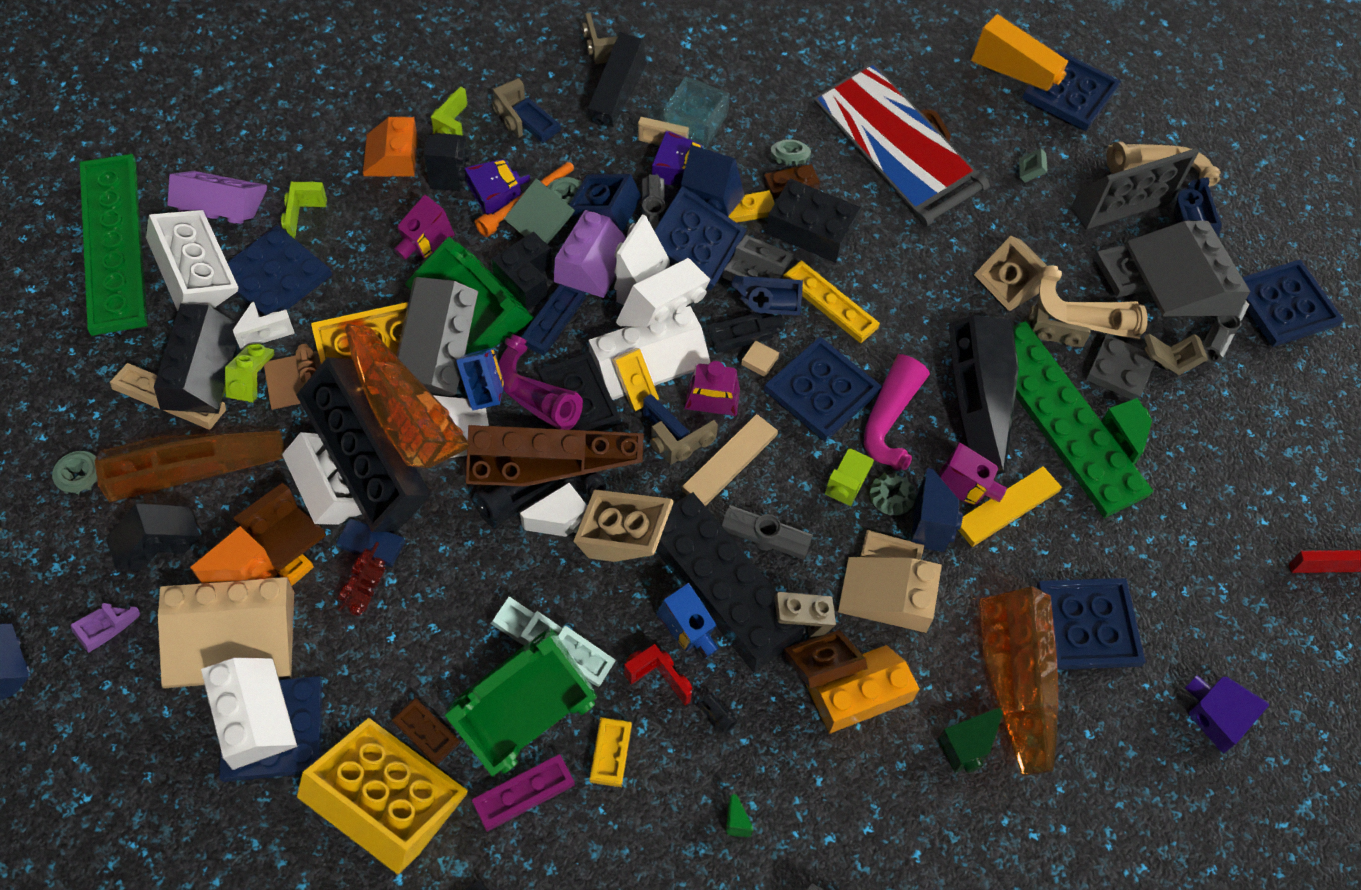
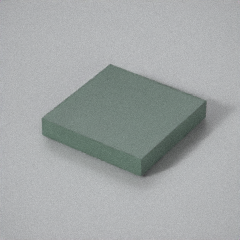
M536 178L504 219L524 237L535 232L548 245L575 210Z

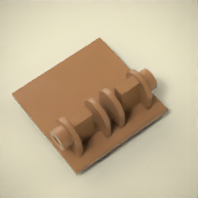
M301 344L297 347L295 356L271 360L264 365L272 410L301 404L296 394L321 365L318 351L313 352L307 344Z

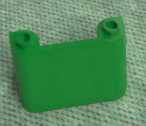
M448 237L405 283L411 290L413 280L416 277L450 280L478 291L465 354L494 348L506 338H509L511 334H515L527 326L534 318L477 257L451 237Z
M550 627L457 696L450 703L445 716L493 777L499 771L504 774L511 770L518 763L516 757L520 750L568 713L574 714L578 712L582 715L595 705L594 699L597 698V694L559 637Z

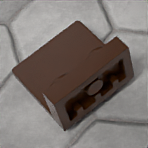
M284 483L275 487L233 518L237 527L241 526L265 549L272 566L277 571L282 570L326 536L325 531L318 524H314L313 520L297 507L290 489Z

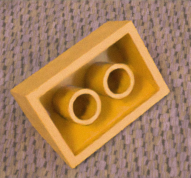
M885 645L862 654L867 662V669L849 677H842L828 682L824 686L811 689L807 686L829 734L914 700L919 687L906 661L890 647Z

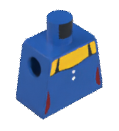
M488 348L468 353L458 358L456 362L472 411L499 405L504 389V380L494 349Z
M689 583L663 600L656 615L683 650L688 651L695 646L702 657L707 659L719 649L710 636L716 624Z

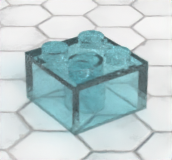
M685 76L663 109V122L689 127L688 139L708 147L728 115L730 93Z

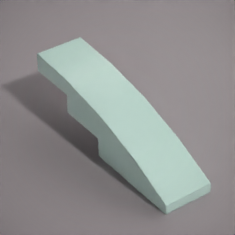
M510 596L490 623L522 645H526L540 633L551 627L588 682L598 687L616 661L567 626L562 628L540 612H531Z

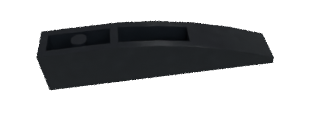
M973 315L949 324L956 388L968 446L971 450L997 465L998 471L996 475L1006 472L1019 370L1013 323L1010 319Z

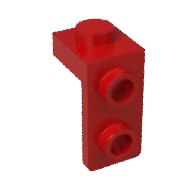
M654 644L643 652L640 650L634 652L627 658L624 664V676L630 684H633L657 668L682 703L687 705L691 702L692 686L683 674L680 676L673 668V660L665 650L660 651Z

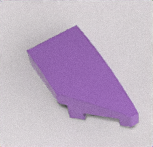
M103 603L102 609H98L71 624V630L89 653L129 626L140 616V612L137 607H130L129 610L113 608L111 604Z

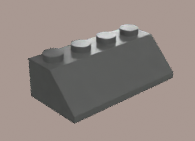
M414 278L390 382L424 395L444 397L456 395L460 379V371L456 360L465 355L478 291L456 281Z

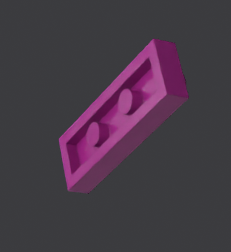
M559 754L472 799V802L488 832L575 786V782Z

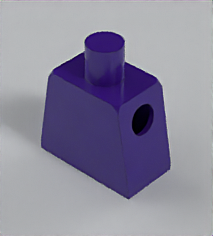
M1196 675L1185 687L1189 693L1199 700L1190 710V717L1223 754L1236 745L1270 705L1225 676H1222L1211 687Z

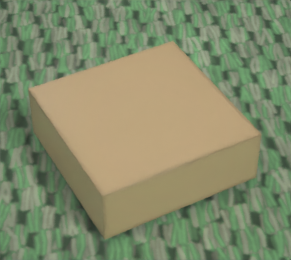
M755 341L742 359L741 365L766 377L778 359L779 352Z

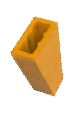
M998 14L983 27L971 59L974 63L1046 91L1054 84L1059 85L1066 76L1064 70L1068 63V60Z

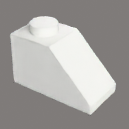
M568 483L520 513L521 524L526 531L566 537L572 532L577 533L587 505L572 485Z

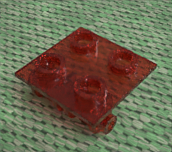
M376 542L370 550L365 548L361 556H358L350 571V573L355 575H351L338 595L337 599L342 601L338 611H341L346 605L350 607L349 612L355 616H360L362 612H366L372 598L370 596H373L375 593L371 588L375 589L378 587V583L386 570L384 560L380 558L372 560L379 542Z

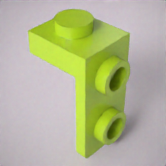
M463 87L452 93L447 101L433 112L431 121L434 134L463 135L461 123L454 120L467 106L466 90Z
M291 182L289 192L285 193L286 213H282L281 224L282 228L286 229L287 233L294 239L300 207H326L327 197L322 182Z
M261 344L247 345L225 367L227 398L254 402L257 399V372L274 356V349L265 348Z
M848 449L838 469H834L825 495L852 506L873 465L874 459L853 449Z

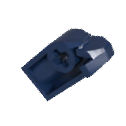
M1209 177L1194 179L1188 188L1182 189L1178 195L1174 209L1176 224L1183 221H1209L1219 237L1222 224L1209 188Z
M734 276L731 285L742 295L740 299L751 310L758 313L801 315L803 280ZM759 291L762 292L764 297H767V302H763L761 307H758V303L753 301V296H758Z

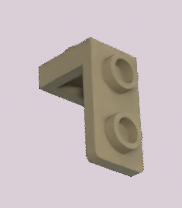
M585 13L586 23H582V32L584 38L588 37V40H586L588 55H593L595 64L607 63L618 36L597 39L591 13Z
M518 78L493 89L494 100L492 101V106L496 114H501L504 118L507 129L513 131L519 138L523 136L522 120L512 107L525 99L524 84Z
M1038 299L1036 306L1032 305L1030 307L1028 321L1032 322L1031 329L1039 339L1063 343L1073 347H1084L1090 335V328L1049 320V314L1042 307L1040 299Z
M1151 334L1144 337L1147 343L1145 350L1152 361L1156 360L1165 369H1170L1178 375L1208 360L1201 339L1195 334L1172 347H1169Z
M713 420L677 441L662 421L652 426L650 443L657 454L661 453L668 463L672 465L678 460H686L693 451L701 446L707 447L712 444L717 436L718 424Z
M778 592L775 595L777 620L779 623L807 625L809 638L825 635L836 626L831 596Z

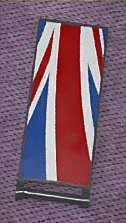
M870 63L815 97V103L916 213L925 227L934 223L935 218L975 193L983 192L990 187L988 179L971 166L874 63ZM969 179L973 180L974 183L931 210L924 209Z

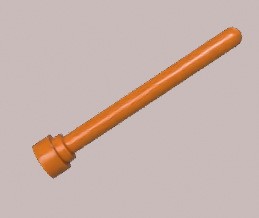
M571 162L565 163L542 179L541 182L548 187L552 181L565 177L572 172L574 165ZM524 193L494 214H483L477 218L475 225L478 231L484 237H489L495 233L499 223L504 220Z

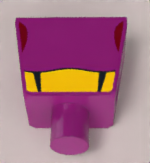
M424 195L399 223L397 229L403 240L394 248V251L403 260H406L413 252L422 259H426L448 237L453 238L455 234L444 209Z
M713 361L709 364H696L688 383L685 409L737 416L740 396L737 370L731 367H724L719 361Z
M961 443L951 453L938 474L959 500L971 505H977L984 496L1000 502L1007 490L1006 486L994 481L998 471L997 465Z

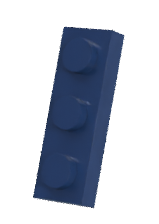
M560 284L521 338L527 340L525 346L545 356L586 299V292Z

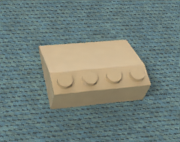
M288 578L160 587L158 629L162 687L173 688L205 685L201 669L232 658H272L278 678H291L294 590Z

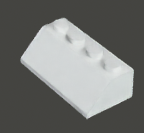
M203 210L149 215L146 239L177 311L179 310L180 303L209 305L215 308L238 292V285Z
M691 306L685 307L679 313L673 312L660 323L655 322L647 327L628 326L588 340L589 353L593 357L612 400L626 396L612 359L634 348L641 350L654 386L692 373L696 364L711 363L701 325Z

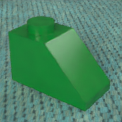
M1138 398L1109 408L1101 421L1134 465L1144 452L1152 423L1149 411L1143 407Z

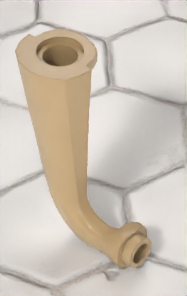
M1119 141L1109 145L1106 160L1112 174L1191 149L1168 145H1125L1124 142ZM1199 152L1192 167L1198 171L1199 178L1209 177V187L1219 182L1221 171L1217 167L1212 166L1211 162Z
M1044 266L1041 268L1042 272L1038 274L1040 280L1039 299L1044 310L1054 319L1063 323L1088 327L1091 330L1136 340L1140 339V335L1145 332L1147 327V311L1144 305L1138 304V302H1065L1056 293V283L1060 280L1062 271L1058 270V266Z

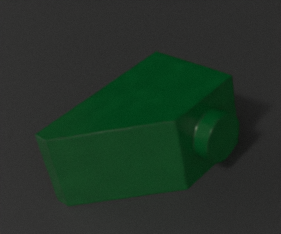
M1001 707L945 728L942 731L938 740L954 773L964 769L966 773H971L984 766L983 761L991 752L1003 715Z

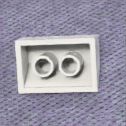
M687 258L633 285L616 323L619 326L647 327L655 322L660 323L673 312L679 313L688 304L701 301L707 293L705 289L710 279Z
M300 432L282 455L314 524H340L361 515L362 513L318 434Z
M232 658L201 669L222 755L233 770L297 747L272 658Z

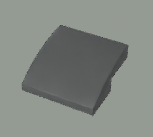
M745 235L736 247L734 257L725 267L722 278L731 282L734 276L781 279L793 254Z

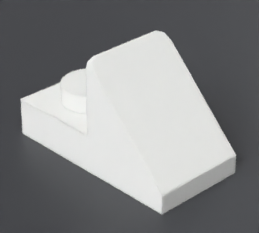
M254 302L250 304L233 329L241 350L247 345L262 344L295 334L287 310L272 312L260 317Z

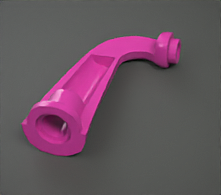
M903 354L896 356L872 409L864 432V448L867 454L879 463L891 465L898 472L909 467L912 456L904 448H889L884 442V437L930 375L925 365Z

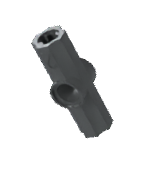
M648 175V177L642 179V214L647 217L653 230H655L665 214L664 179L658 175Z
M1246 300L1237 316H1216L1202 344L1208 358L1206 362L1211 364L1222 361L1235 333L1241 326V320L1249 306Z
M731 505L727 509L722 523V527L727 533L752 541L761 550L775 549L802 560L806 557L813 534L782 524L774 515L765 514L759 516ZM762 530H769V531H771L773 534H772V535H765V534H763L761 531H762Z

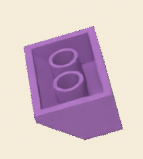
M198 171L170 174L167 206L177 207L178 212L203 210L206 218L218 219L219 216L227 217L228 222L242 224L244 220L254 218L266 193L267 185Z
M588 210L583 212L555 257L554 282L604 298L617 276L614 273L617 264V258L614 257L615 250L620 242L624 243L626 240L624 234L610 217Z

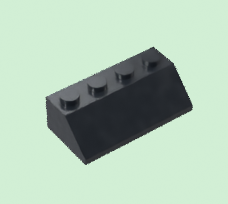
M180 303L154 384L160 410L219 414L226 390L225 367L234 359L238 346L233 332L237 323L209 305Z

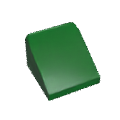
M732 794L728 802L726 833L731 836L751 837L753 833L752 824L738 796Z

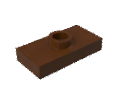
M416 698L392 719L393 724L436 766L460 744L459 739Z

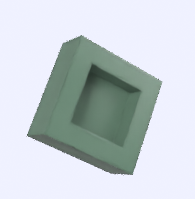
M1041 148L1019 158L1020 178L1025 183L1047 173L1046 153Z

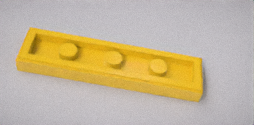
M802 260L783 275V279L803 280L802 296L859 343H862L879 328L880 323Z
M1043 466L1009 487L1000 502L990 499L963 516L962 525L958 531L974 547L1060 492L1062 486Z

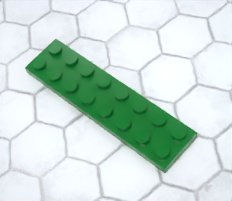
M133 154L80 162L88 331L93 336L148 326L136 160Z
M1024 321L1013 326L1019 365L1015 397L1103 518L1149 497L1153 493V489L1027 322Z

